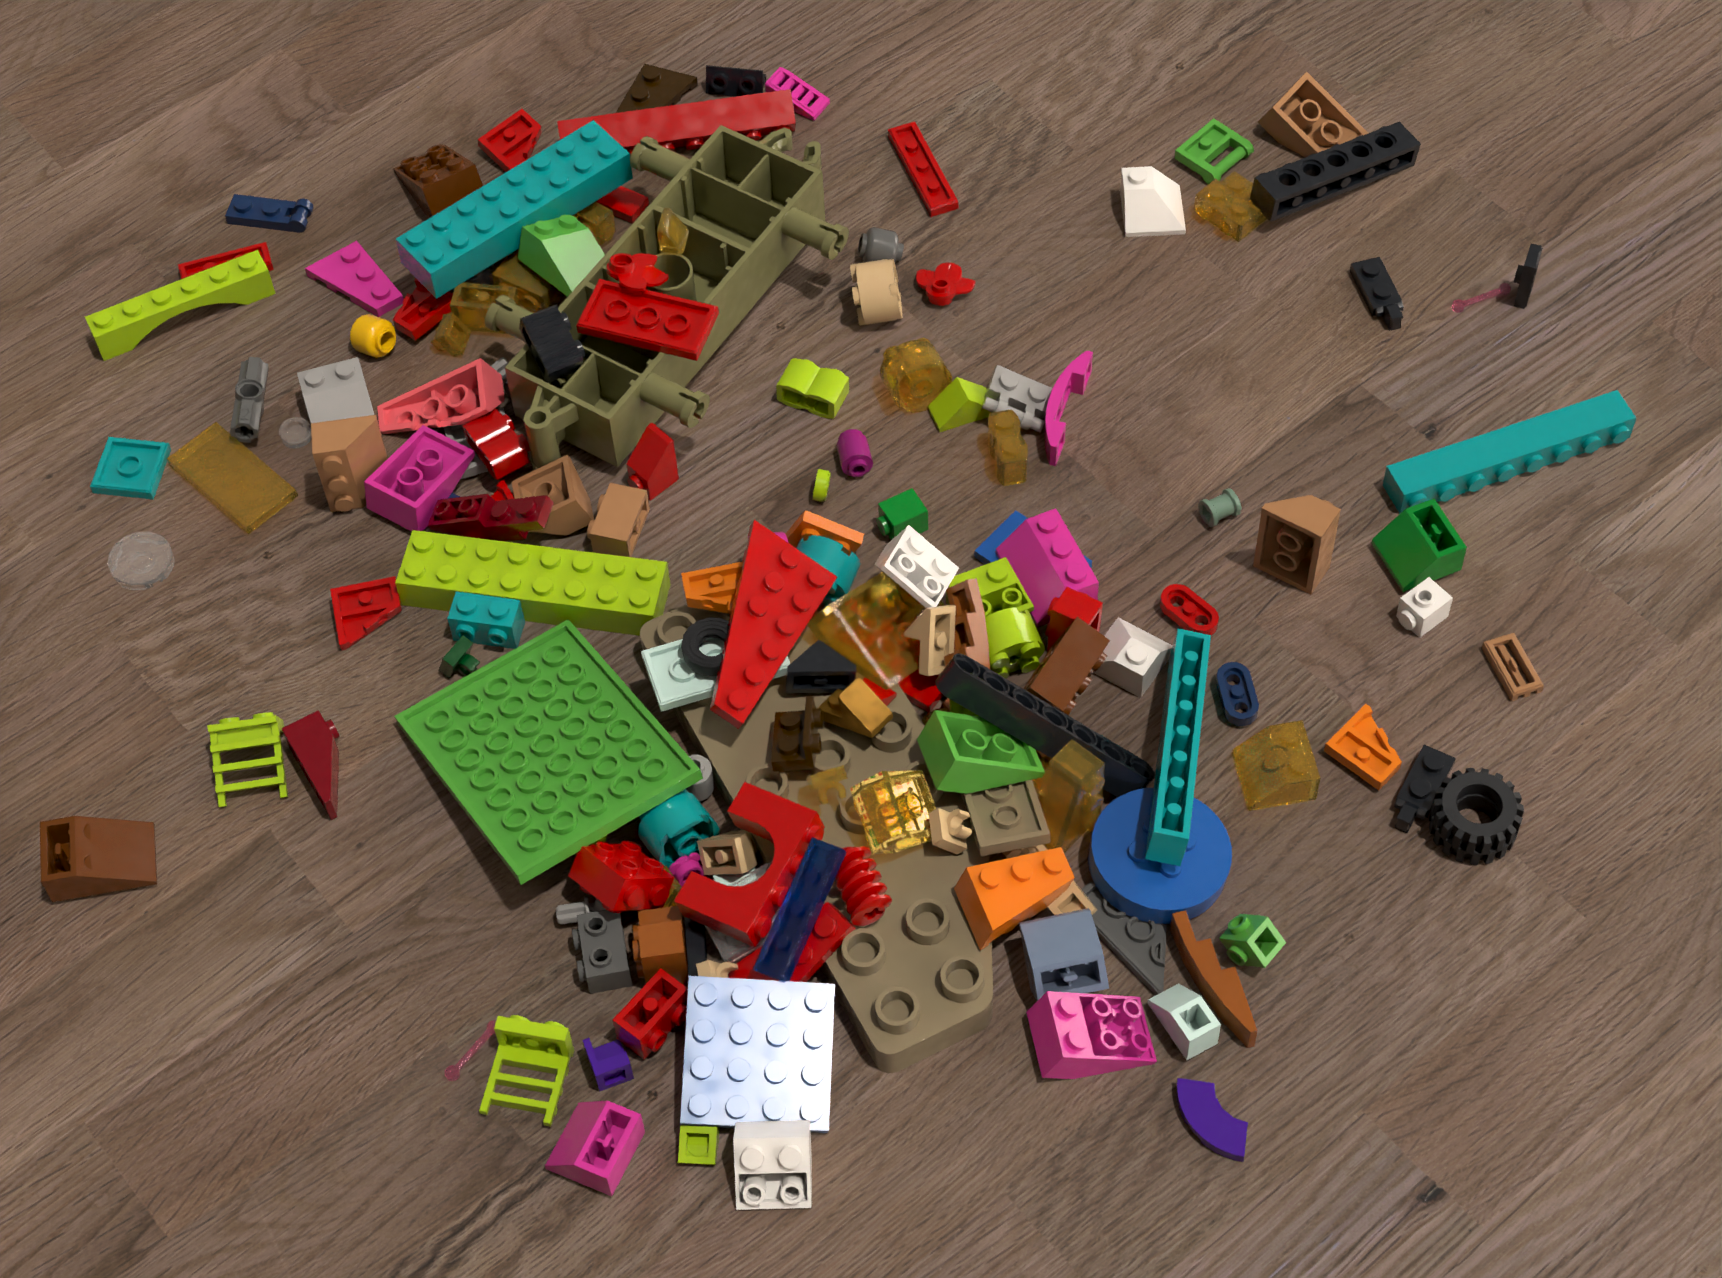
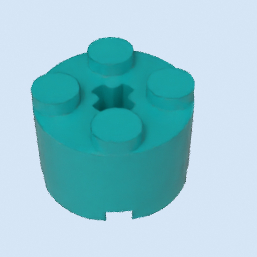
M816 535L809 536L807 541H804L802 538L797 545V549L837 576L836 581L822 603L828 608L839 609L846 600L860 568L859 558L853 552L848 556L841 551L844 545L832 539Z
M686 789L639 816L641 820L638 828L640 840L652 856L664 865L663 869L667 871V868L682 856H688L691 853H698L700 855L697 844L698 840L720 834L719 826L695 795L689 793Z

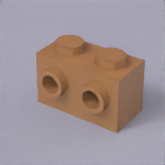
M614 483L609 484L606 494H601L599 498L596 519L590 521L587 529V538L591 539L593 553L632 557L650 510L647 490Z

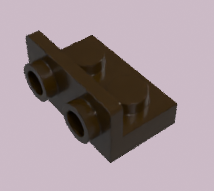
M813 696L806 697L805 710L775 712L771 758L773 772L815 769L816 754H821L822 752L821 736L817 732L818 729H823V713L821 708L816 709Z

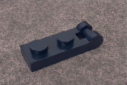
M234 194L225 217L227 224L302 233L308 224L306 218L312 214L314 205L307 199H298L295 202Z

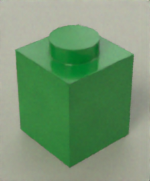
M913 488L878 503L879 517L876 518V523L883 536L888 535L892 540L908 525L919 534L928 530V510Z

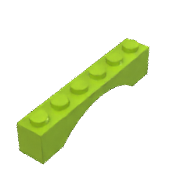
M255 250L85 316V319L103 361L133 350L154 328L185 311L218 303L249 305L276 293L269 270L259 251Z

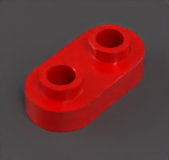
M1172 584L1162 591L1160 600L1162 612L1181 628L1211 636L1216 632L1219 621L1218 612L1190 588L1182 584ZM1178 603V604H1180L1181 606L1176 607V606H1173L1172 604Z

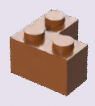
M672 906L638 911L639 925H633L634 940H632L638 978H645L647 983L662 968L680 983L687 986L689 977L683 918L679 908Z

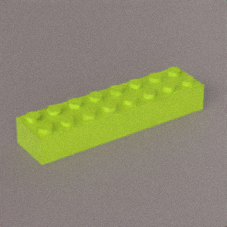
M416 530L411 532L395 582L403 606L450 611L455 593L458 591L520 600L524 619L528 622L559 625L569 619L576 628L640 636V630L646 622L663 615L671 585L668 564L665 561Z

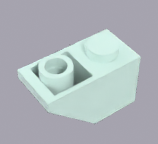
M1178 983L1148 999V1005L1186 1060L1218 1044L1221 1024L1201 995Z

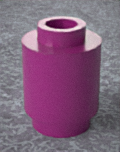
M849 429L842 432L836 445L842 471L848 476H863L873 467L867 437L857 429Z

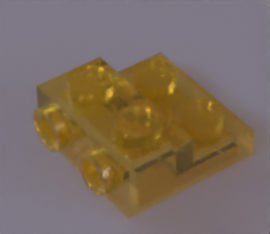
M1236 171L1221 182L1214 179L1195 195L1194 211L1202 219L1208 220L1225 235L1231 236L1238 242L1267 220L1261 213V209L1256 207L1250 200L1253 183Z

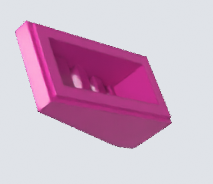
M779 67L765 83V92L791 89L794 112L813 121L830 104L828 97L782 67ZM810 101H813L814 103L811 105V107H808L807 105L810 103Z

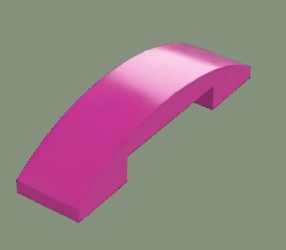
M1085 351L1073 360L1059 376L1051 391L1045 419V450L1049 465H1057L1065 444L1066 423L1060 422L1070 393L1083 395L1090 378L1093 352Z

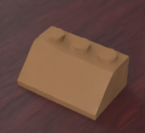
M369 415L311 423L312 454L330 511H349L351 509L363 508L366 505L364 481L388 459L377 416Z
M1312 495L1265 503L1261 510L1253 566L1312 595L1330 568L1341 509L1335 507L1329 501L1321 500Z

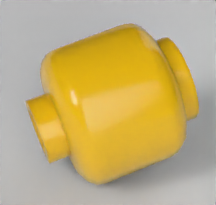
M367 314L356 319L352 325L350 341L356 351L380 358L387 355L394 348L396 332L390 321Z

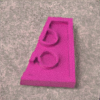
M357 241L305 268L309 278L313 280L319 279L326 283L328 289L335 293L340 291L350 297L351 302L377 317L403 304V295Z

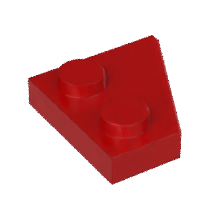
M521 108L478 139V147L507 172L530 158L542 133L541 125Z
M415 278L416 288L412 294L407 293L403 300V306L397 311L393 322L397 330L416 341L459 307L460 303L458 297L449 291L436 299Z
M395 576L330 589L341 651L347 650L402 611L400 597L395 584Z

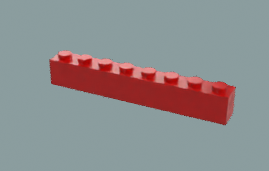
M791 89L557 121L561 140L594 120L630 153V157L637 143H640V140L646 136L657 140L658 145L674 151L676 147L684 146L687 149L701 148L720 125L755 141L761 139L763 135H769L771 132L783 128L790 129L791 132L795 131L796 128Z

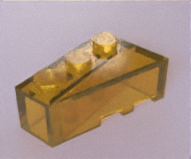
M1073 739L1049 761L1039 791L1044 796L1041 808L1050 832V843L1044 845L1048 850L1062 847L1064 853L1086 831H1093L1094 825L1101 814V806L1104 800L1102 794L1105 783V763Z

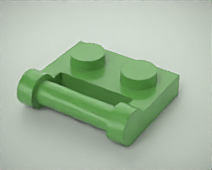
M1213 118L1175 150V159L1201 175L1208 185L1214 186L1221 180V176L1239 160L1249 157L1254 152V147L1250 141ZM1229 146L1234 148L1231 153L1215 166L1209 164Z

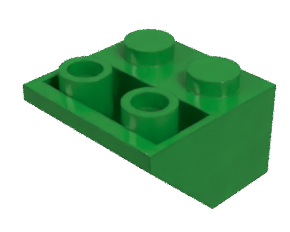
M1434 498L1403 510L1371 541V544L1402 592L1413 589L1428 577L1434 581L1460 571L1467 546Z

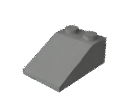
M358 357L297 373L310 423L374 415Z

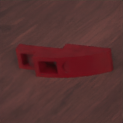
M489 494L437 500L427 526L431 530L456 536L496 541L526 540L529 531L545 528L554 502L548 495L495 501Z

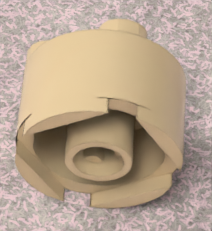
M894 259L850 265L853 283L857 282V285L852 287L855 306L861 305V307L857 308L859 325L863 326L902 319L901 294L898 289L899 281Z

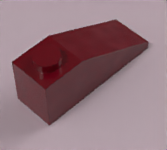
M319 710L281 729L291 752L330 820L337 818L339 750L335 739L340 736L332 720L325 721Z

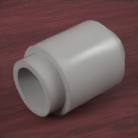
M690 755L689 757L700 768L703 779L686 788V790L695 795L699 802H703L709 798L714 790L712 766L704 756Z

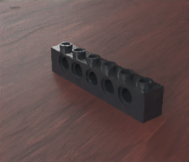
M1400 121L1389 126H1383L1376 131L1360 135L1345 143L1334 145L1329 149L1311 154L1293 163H1287L1275 170L1261 173L1254 178L1250 200L1272 222L1414 166L1421 143Z

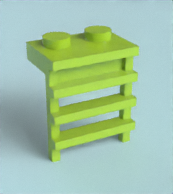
M273 712L254 714L253 719L240 720L239 717L225 718L219 720V724L207 725L210 734V751L213 758L214 766L212 767L213 773H215V791L219 807L227 806L225 793L279 785L280 798L288 797L280 734H283L281 728L284 727V721L278 716L273 715ZM274 745L275 757L221 764L220 752ZM276 765L278 777L224 785V772Z
M511 1015L510 1017L498 1016L494 1031L499 1046L479 1112L480 1114L487 1115L491 1104L545 1114L543 1124L551 1127L553 1118L557 1114L559 1097L563 1093L564 1079L569 1072L570 1058L574 1054V1046L569 1028L553 1021H547L544 1024L531 1022L519 1015ZM502 1065L556 1074L555 1082L500 1073ZM496 1085L551 1094L549 1102L495 1093L494 1091Z

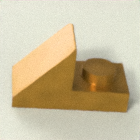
M856 678L844 691L837 689L818 707L822 709L823 721L871 738L893 719L890 709L860 678Z

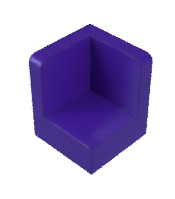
M590 1038L582 1040L599 1092L634 1079L629 1058L619 1040L593 1048Z

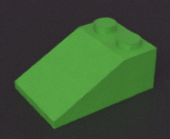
M561 215L559 218L537 221L534 224L522 226L518 259L567 297L605 255L590 229L572 215Z
M934 710L917 738L936 790L968 794L1042 778L1045 774L1037 752L1033 747L979 716Z

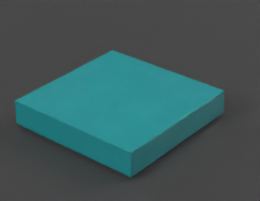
M108 437L90 485L92 493L154 500L171 452L169 443Z

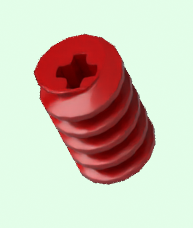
M865 846L838 849L830 854L826 860L828 866L831 867L830 871L833 878L836 879V886L841 891V897L846 903V909L852 915L851 921L856 926H867L876 922L884 915L885 909L892 903L890 895L885 894L887 890L885 883L879 882L882 878L880 872L874 870L877 866L875 860L869 858L871 851L869 847Z

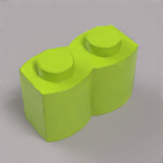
M792 358L776 385L777 400L787 406L806 409L817 416L834 419L849 393V377L840 370L820 368L810 360Z

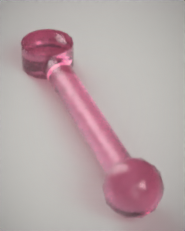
M1502 283L1499 288L1464 301L1460 299L1454 300L1452 310L1460 313L1468 305L1498 294L1507 295L1511 291V286L1508 283Z
M496 1020L488 1022L487 1030L455 1065H450L445 1069V1076L449 1081L459 1079L460 1070L489 1037L495 1034Z

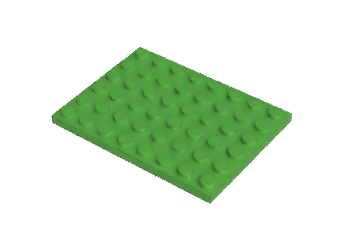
M569 619L394 716L404 734L521 885L579 852L582 846L587 847L703 779L700 768Z

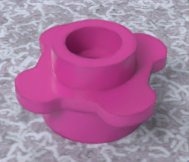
M698 853L682 856L671 864L668 871L675 877L673 881L674 886L682 887L691 871L704 876L703 867L699 864L700 855Z

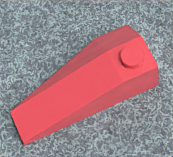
M479 358L377 406L380 431L382 434L415 431L422 425L428 428H438L470 422L491 412L505 401L502 375Z

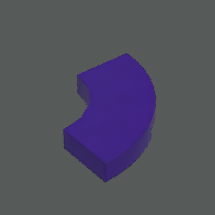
M1177 1078V1103L1185 1124L1191 1128L1201 1140V1143L1213 1152L1223 1157L1243 1162L1248 1122L1232 1117L1221 1107L1216 1098L1214 1083Z

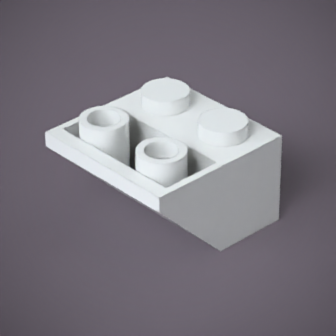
M909 525L885 546L874 564L925 608L937 607L959 569Z
M810 1120L736 1122L733 1137L736 1210L811 1208L812 1155Z

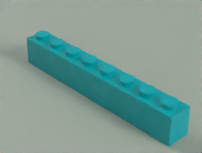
M1615 390L1386 466L1383 487L1399 514L1406 508L1433 498L1436 502L1448 501L1456 495L1468 491L1475 492L1486 485L1498 481L1505 482L1513 476L1525 472H1535L1543 466L1555 462L1562 463L1573 456L1585 452L1592 453L1600 447L1612 443H1622L1631 437L1636 416L1619 391Z
M1179 628L1177 629L1169 656L1145 859L1176 866L1181 865L1190 836L1211 635Z

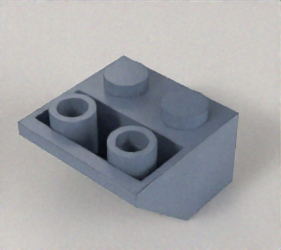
M1089 908L1019 922L1030 990L1037 1001L1047 991L1090 993L1109 989L1104 954Z

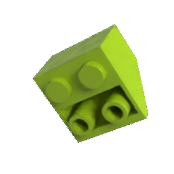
M1006 557L956 575L948 586L950 588L965 580L977 578L985 617L1007 608H1017L1019 613H1024V609L1029 612L1034 611L1031 600ZM946 592V603L950 605Z

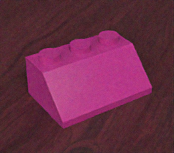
M1056 508L1026 519L996 548L998 558H1007L1031 600L1034 611H1031L1030 615L1037 627L1050 622L1051 616L1047 615L1049 605L1054 597L1059 598L1066 587L1086 593L1098 600L1099 582Z

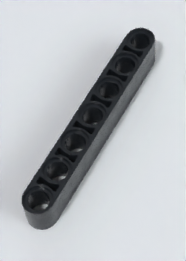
M955 654L935 680L937 689L947 698L1116 797L1130 791L1147 788L1155 779V771L1143 759L964 654Z

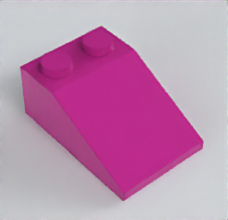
M422 425L364 481L367 509L410 531H423L429 523L437 500L447 499L451 495L474 458L475 451Z

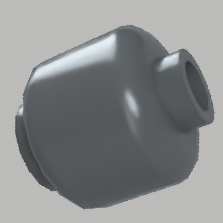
M872 227L866 233L861 234L857 256L862 258L863 263L883 259H894V262H900L904 244L899 243V238L895 231Z

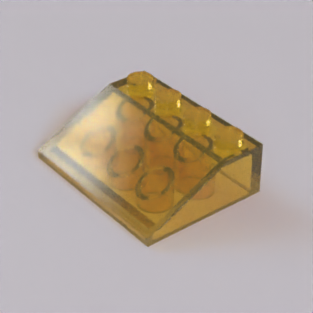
M884 572L879 573L826 606L807 624L818 640H821L855 664L856 672L884 690L889 689L919 669L920 640L906 637L904 632L926 608ZM940 600V602H939V604L937 605V607H938V606H945V605H944V603Z

